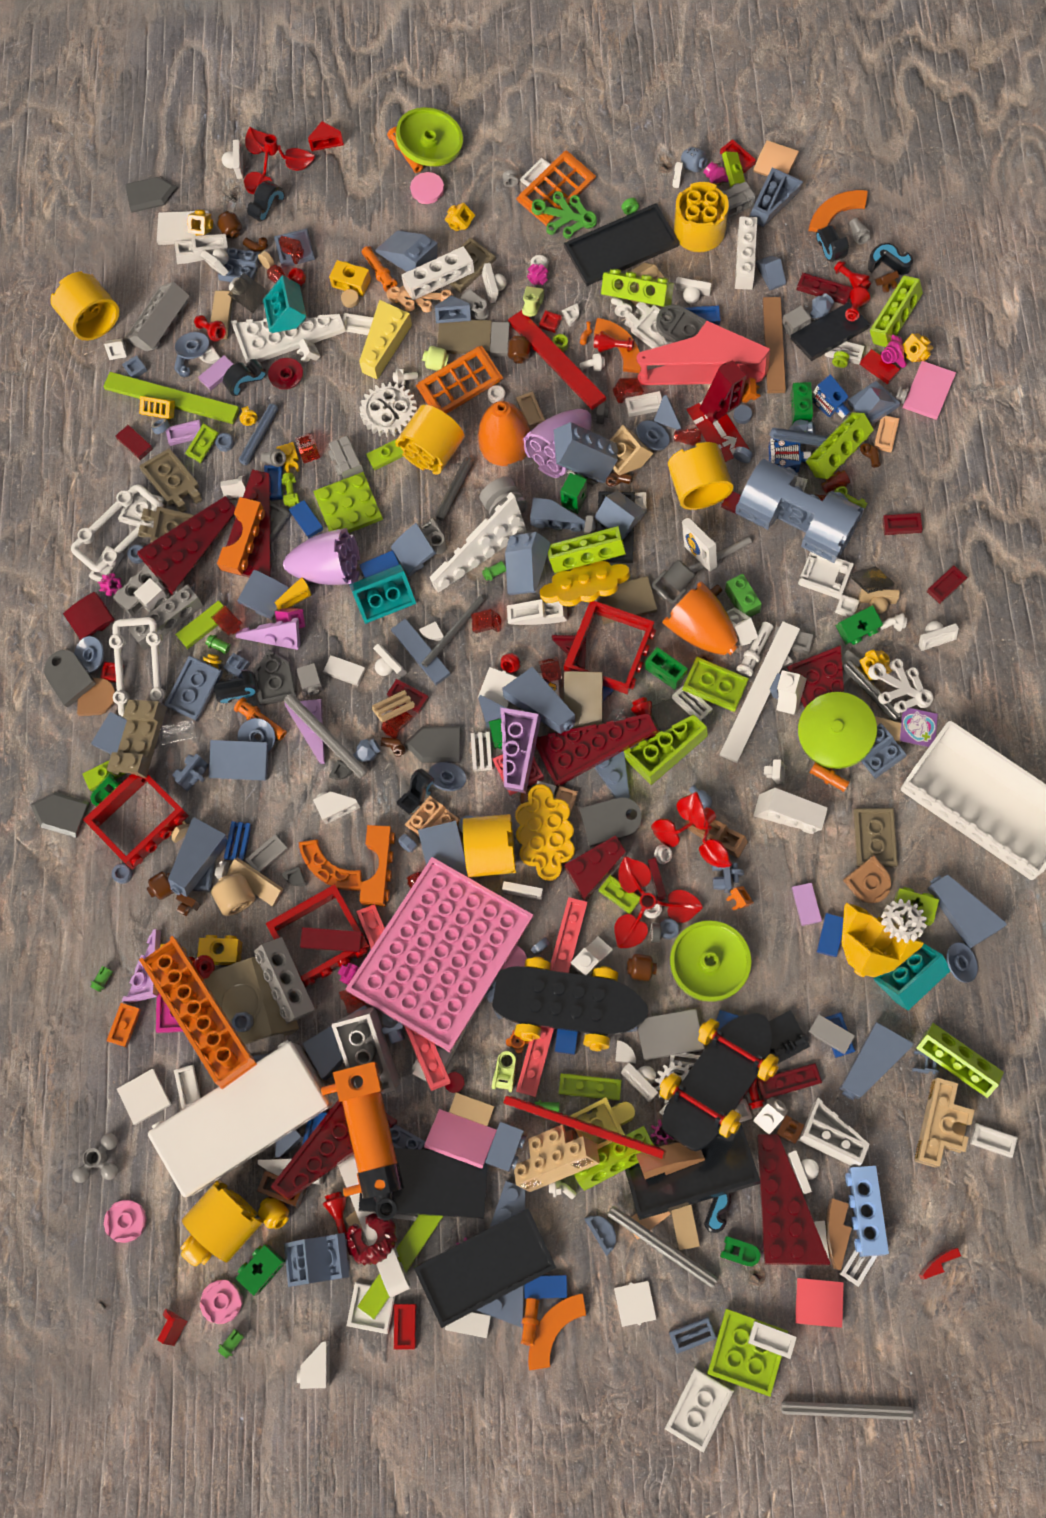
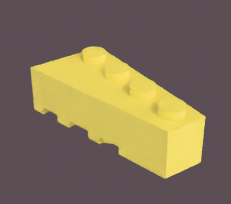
M379 300L359 361L362 373L378 380L412 326L410 313Z

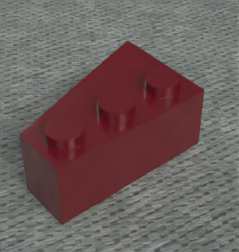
M733 360L719 367L699 408L712 423L741 405L746 374Z
M615 835L565 864V871L583 901H587L593 892L600 887L601 883L616 869L626 856V851Z

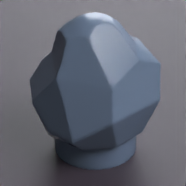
M824 293L822 296L812 300L811 318H821L829 313L834 300L828 294Z
M800 419L795 421L789 428L792 431L815 434L813 421L808 422Z
M374 738L371 740L365 739L360 741L357 751L353 756L360 762L373 761L377 753L381 752V749Z

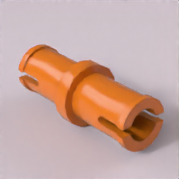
M816 762L809 772L824 780L825 784L829 783L842 792L845 791L850 782L835 774V771L832 769L829 771Z
M526 1299L525 1316L522 1318L523 1332L521 1344L527 1346H534L536 1326L539 1325L537 1315L540 1303L537 1299Z

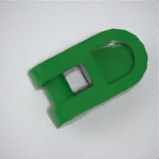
M108 773L91 792V802L96 807L122 783L121 781H116L114 779L115 776L111 773ZM108 784L113 787L110 792L105 789Z
M725 1236L724 1243L726 1244L724 1251H721V1258L750 1267L755 1266L759 1262L760 1252L756 1246ZM734 1246L740 1248L738 1256L732 1254Z

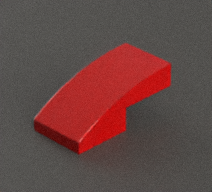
M951 1248L933 1258L920 1272V1279H927L944 1273L945 1271L941 1263L961 1257L959 1249Z

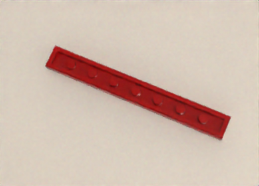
M522 310L508 319L509 324L519 335L526 337V340L531 344L530 346L591 410L606 401V396L528 316L522 313Z
M505 1096L503 1102L506 1105L660 1159H664L667 1152L663 1148L513 1096Z

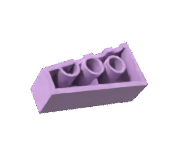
M500 707L504 787L510 791L526 793L541 718L536 713Z

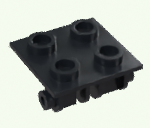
M791 1010L769 1021L772 1033L770 1054L779 1058L778 1064L810 1047L808 1036L803 1034Z

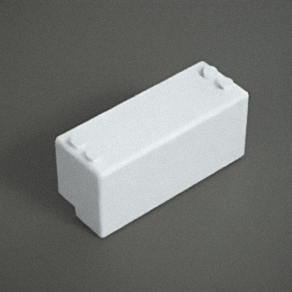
M948 721L901 786V791L1030 880H1034L1046 869V784L954 722Z
M288 1040L277 1046V1050L256 1062V1066L223 1090L217 1087L166 1121L161 1120L152 1126L153 1129L148 1132V1137L183 1197L194 1196L332 1106V1101L329 1098L330 1094L322 1095L321 1087L325 1085L300 1045Z

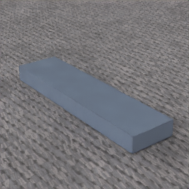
M406 619L391 629V632L435 685H438L451 675L438 657L427 668L421 664L432 650Z

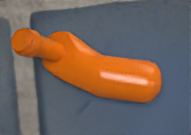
M590 321L586 322L587 329L581 334V345H586L587 338L592 333Z

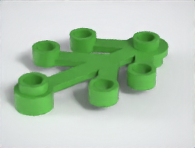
M556 191L553 194V202L559 204L563 210L547 207L541 199H536L532 203L531 210L535 215H542L544 213L561 217L557 221L547 224L546 232L549 235L555 234L558 228L572 220L578 221L571 227L567 226L563 230L564 238L570 239L576 231L583 227L591 229L597 222L596 215L591 211L585 210L577 195L571 196L569 204L571 207L576 208L579 214L572 211L563 198V193L560 191Z

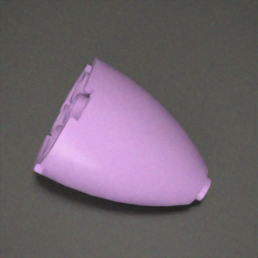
M574 409L556 414L537 425L524 437V448L528 458L532 457L539 465L538 469L544 474L553 478H559L567 473L569 469L556 464L554 429L572 422L590 431L592 419L591 414L587 410Z
M347 528L328 531L314 536L295 547L285 557L283 567L289 574L297 578L303 577L308 582L325 585L353 584L357 582L360 574L359 571H356L357 560H360L358 545L354 535H349L347 532Z

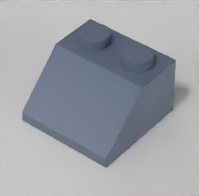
M500 1122L485 1163L510 1172L511 1168L515 1169L519 1157L516 1156L518 1148L522 1149L526 1140V1136H523L524 1131Z

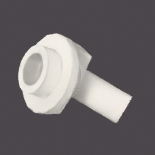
M616 297L612 298L611 303L616 305L615 314L617 316L626 317L629 312H632L630 304Z
M600 353L593 354L592 359L580 363V368L584 370L593 366L594 371H601L605 366V359L601 357Z
M396 368V372H393V381L398 383V386L405 385V380L418 378L417 372L404 373V369Z
M904 613L895 614L894 617L883 621V626L880 628L884 630L894 625V628L900 632L902 628L905 629L907 618Z
M561 1180L549 1184V1193H553V1197L563 1192L570 1199H573L577 1194L567 1184L561 1183Z

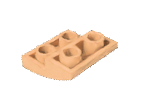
M767 140L756 162L754 172L768 177L773 167L789 175L799 151Z
M429 796L406 822L405 826L419 837V829L456 821L458 826L460 819L445 809L441 803Z

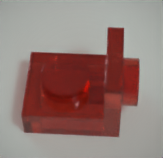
M285 236L280 237L279 244L282 251L291 255L293 263L298 264L304 255L301 242Z
M620 378L613 388V393L618 403H623L626 397L639 396L644 393L638 378Z
M312 432L295 438L303 463L320 458Z
M225 605L210 617L227 635H234L241 628V620L237 619Z
M492 609L471 614L472 631L474 633L491 629L496 632L501 631V616Z
M556 657L538 661L542 677L546 683L562 679L559 661Z
M407 712L397 715L383 722L381 730L386 735L396 739L398 738L399 731L411 722L412 715Z
M346 990L339 992L348 1014L366 1005L363 1000Z

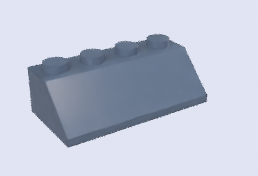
M572 422L554 429L556 464L597 482L605 483L606 478L610 475L618 460L616 443Z

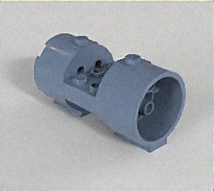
M762 459L750 476L736 505L735 513L767 530L778 518L806 533L802 541V548L835 563L850 541L857 522L860 521L863 515L864 508L848 501L842 493H835L833 491L829 492L822 502L817 496L808 495L801 488L795 486L798 474L793 469L780 467L766 459Z

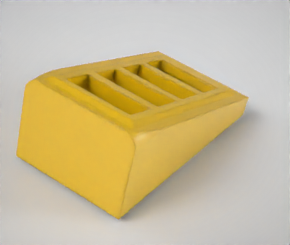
M140 396L139 414L166 419L174 418V400ZM145 401H148L147 411H145ZM151 402H154L153 412H151ZM158 403H160L159 413L157 412V404H158ZM163 404H166L165 413H163Z
M302 577L274 603L278 610L289 608L310 597L312 594Z

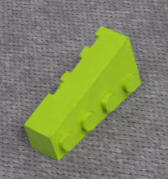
M693 714L674 724L672 728L657 733L655 737L638 743V746L632 749L625 750V760L650 785H653L708 737L707 726Z

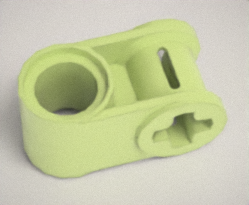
M526 286L523 295L525 304L522 309L524 315L535 316L538 314L544 299L543 288Z
M504 1051L498 1056L492 1089L501 1088L507 1089L509 1092L513 1091L517 1059L509 1051ZM504 1056H511L513 1059L512 1064L508 1067L502 1064Z

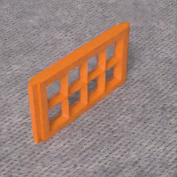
M566 150L522 191L516 200L547 226L556 216L544 213L542 215H535L531 210L533 201L527 196L536 190L544 197L542 199L544 202L547 200L556 209L563 210L560 205L558 206L549 197L555 191H560L563 193V197L566 198L567 204L570 205L571 196H579L594 181L596 175ZM563 161L573 168L567 176L557 168ZM553 171H556L564 178L557 186L547 178ZM575 172L585 179L579 186L569 179ZM544 180L553 187L547 195L538 188ZM565 181L575 188L569 196L559 188Z
M478 346L418 382L416 387L427 405L433 406L447 414L499 383L503 377L483 346ZM477 356L483 366L473 371L467 362ZM464 364L470 374L459 379L454 369ZM485 369L491 379L481 384L475 374ZM451 372L456 382L446 387L441 377ZM472 377L478 387L468 392L462 382ZM438 380L443 390L433 395L428 385ZM459 385L464 395L455 400L449 390ZM446 393L451 403L441 408L436 398Z

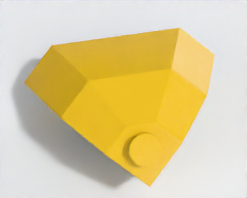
M846 902L844 906L842 946L848 964L855 969L854 972L861 977H877L894 971L923 946L924 943L918 938L914 942L910 939L908 943H905L904 939L897 942V937L895 936L889 938L891 933L884 932L886 926L881 925L883 918L879 916L875 918L866 909Z

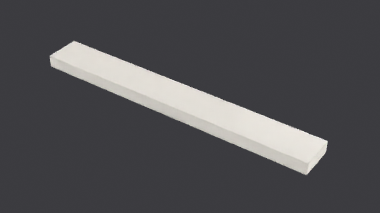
M782 621L720 752V756L735 763L738 762L769 697L770 687L777 673H780L800 628Z

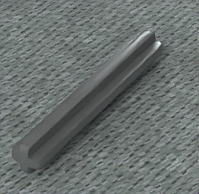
M464 458L435 514L437 519L445 520L473 466L472 459Z
M848 660L842 666L892 721L901 716V713L895 711L894 705L891 702L887 704L879 702L878 696L882 692L851 660Z

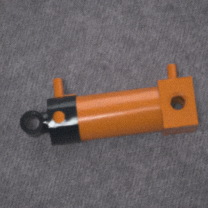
M371 1062L333 1072L335 1084L321 1087L322 1095L337 1092L339 1102L343 1103L359 1184L344 1188V1196L361 1193L363 1199L375 1198L377 1216L382 1220H390L398 1211V1205L393 1193L394 1191L404 1189L381 1093L384 1091L378 1065L376 1062ZM361 1076L363 1085L356 1088L354 1080L356 1077ZM383 1203H390L393 1210L391 1214L386 1215L381 1211Z

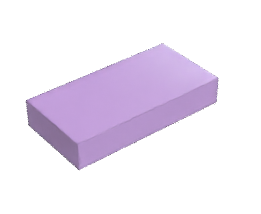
M223 356L198 378L211 391L223 381L225 372L233 363L226 356Z
M200 419L169 427L166 430L169 445L173 446L193 441L202 426Z
M812 883L792 887L801 926L820 923L822 919Z

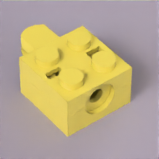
M605 1097L570 1116L625 1135L621 1126L633 1120L635 1109L629 1102H622L611 1108ZM575 1129L579 1138L584 1136L596 1143L597 1150L612 1143V1141Z

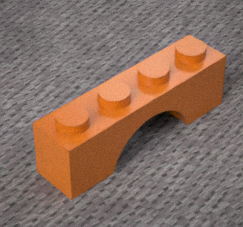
M239 497L234 515L242 523L243 532L236 543L231 546L222 547L217 565L222 571L242 576L243 571L247 569V559L249 553L251 554L253 551V541L259 534V523L265 516V510L260 502Z
M367 825L365 844L368 849L378 855L379 867L370 879L361 882L360 903L364 906L375 904V906L386 907V901L390 900V889L387 888L388 882L392 880V870H389V867L394 859V852L391 851V846L395 844L396 838L391 826Z

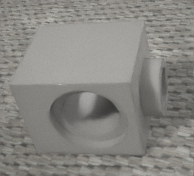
M799 306L783 316L782 327L791 337V334L810 324L811 316L808 311Z
M315 663L297 668L301 687L305 695H315L323 690Z

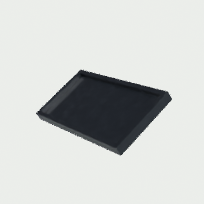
M657 203L567 241L564 243V248L587 287L603 280V273L609 272L610 269L626 270L678 247L680 242Z
M742 1124L735 1134L732 1133L729 1138L718 1134L712 1143L701 1149L705 1161L668 1175L664 1172L648 1179L644 1178L639 1163L625 1169L639 1220L761 1184Z
M394 1148L404 1189L394 1191L393 1193L398 1205L396 1214L484 1219L487 1163H484L482 1169L433 1150ZM360 1193L358 1212H376L375 1198L363 1199ZM383 1203L381 1211L383 1213H392V1205L390 1203Z
M527 1208L416 1265L414 1270L440 1327L443 1328L552 1271L556 1266Z

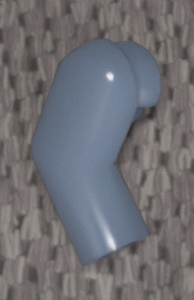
M177 355L174 370L181 377H188L190 375V368L184 365L185 359Z

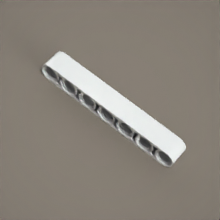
M353 1154L338 1165L346 1187L359 1184L357 1178L358 1171ZM360 1193L350 1195L367 1242L371 1246L377 1241V1233L365 1224V1217L376 1212H358ZM396 1247L392 1248L391 1253L387 1255V1259L376 1264L391 1298L411 1288L403 1265L397 1259L399 1255Z

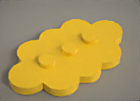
M606 561L591 563L589 566L583 565L573 568L571 571H561L552 577V583L546 584L540 589V597L546 603L559 601L561 605L568 607L575 606L581 601L592 602L599 596H610L617 592L619 589L618 584L629 579L630 570L624 564L611 566Z
M538 784L530 789L528 802L518 806L515 811L516 821L520 825L516 831V838L522 844L519 855L523 863L528 866H536L537 873L541 879L553 881L560 876L562 863L570 861L575 854L574 844L570 840L574 834V827L568 821L570 807L566 801L554 799L552 790L548 786Z

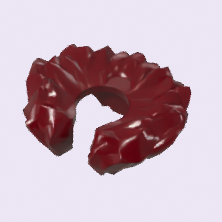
M372 1213L365 1217V1224L377 1233V1241L373 1245L367 1246L362 1240L363 1232L359 1224L354 1223L350 1226L346 1234L349 1255H352L358 1264L362 1263L364 1266L366 1264L376 1265L378 1262L387 1259V1255L395 1247L394 1243L397 1242L395 1223L391 1219L382 1220L376 1213Z

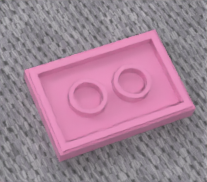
M922 361L903 408L937 420L956 372Z
M439 1109L424 1147L483 1169L497 1130Z

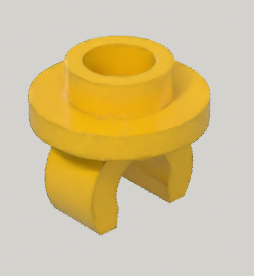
M248 406L241 408V423L245 426L255 424L258 419L256 412L249 410Z
M208 654V656L203 657V660L206 661L205 663L219 669L218 664H221L222 660L219 659L218 655Z

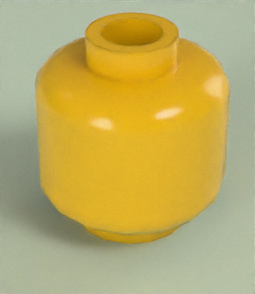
M268 1197L260 1203L261 1207L258 1210V1216L263 1220L267 1228L279 1229L287 1223L289 1210L282 1201Z
M192 1235L180 1247L182 1249L181 1256L192 1266H198L200 1263L205 1265L212 1256Z

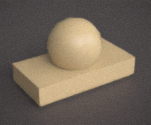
M861 589L858 600H860L859 603H869V607L873 605L877 614H882L888 609V604L897 603L899 590Z

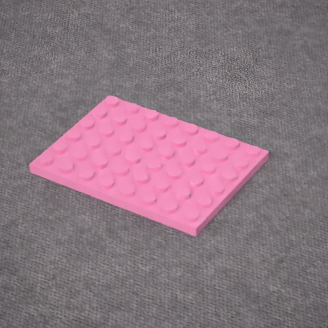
M431 857L346 987V991L446 1051L451 1052L534 915Z

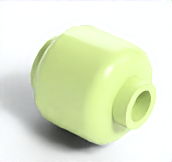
M430 346L428 351L424 350L422 361H425L427 369L438 371L447 365L449 355L446 354V350L443 348Z

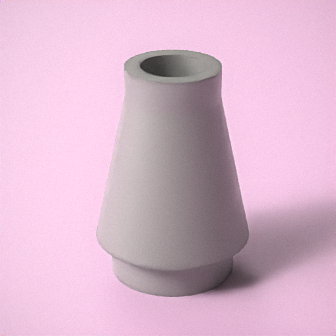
M858 218L852 219L849 225L854 241L858 244L866 243L870 239V231Z
M274 449L262 453L261 460L263 463L280 467L285 463L286 456L280 449Z

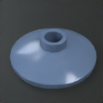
M200 332L184 334L175 343L177 355L184 359L200 357L209 348L208 337Z
M642 421L638 424L636 434L645 446L653 450H663L668 446L669 435L661 425L653 421Z
M88 636L80 640L74 654L78 656L87 671L92 673L101 665L104 649L99 639Z
M254 718L247 720L241 725L238 731V741L267 742L269 752L275 743V732L267 721ZM257 733L261 735L260 740H256L255 735Z
M440 762L434 764L429 769L428 774L434 778L433 785L439 789L456 791L461 789L466 783L464 771L455 764Z
M963 943L952 944L947 951V963L951 973L957 980L963 983L973 981L978 972L974 953Z

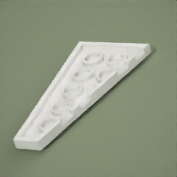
M340 314L318 315L315 318H307L306 316L305 321L296 329L276 333L269 332L267 318L263 321H253V319L246 320V322L231 321L246 364L249 363L250 359H258L259 362L299 349L301 348L299 342L302 339L316 343L346 332Z
M511 492L506 496L508 500L502 506L498 505L494 509L496 512L490 519H485L466 539L467 543L461 549L458 547L454 551L455 555L452 559L445 561L430 576L434 589L438 593L508 545L510 536L527 532L516 498Z

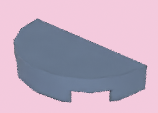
M601 1216L584 1218L607 1256L613 1250L616 1243V1233L613 1225Z

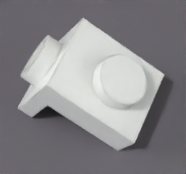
M772 1097L753 1121L770 1134L785 1117L788 1110L783 1102Z

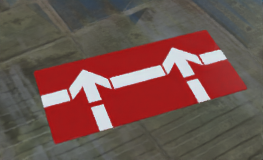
M703 401L686 409L706 442L718 444L725 462L734 458L733 454L737 447L749 449L727 414L712 423L699 409Z

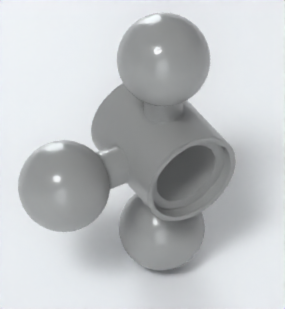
M105 1134L101 1139L99 1149L90 1148L84 1152L83 1162L85 1165L74 1169L72 1173L74 1181L78 1183L85 1182L89 1178V1170L92 1167L101 1168V1175L106 1180H112L117 1176V1166L113 1163L106 1164L107 1154L105 1153L106 1150H112L117 1145V1137L114 1134ZM94 1153H97L98 1161L93 1164L92 1156Z

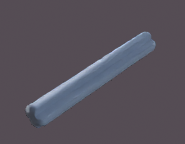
M272 403L268 405L239 457L241 464H249L278 411L276 405Z
M772 428L770 432L772 439L820 446L828 438V436L780 428Z

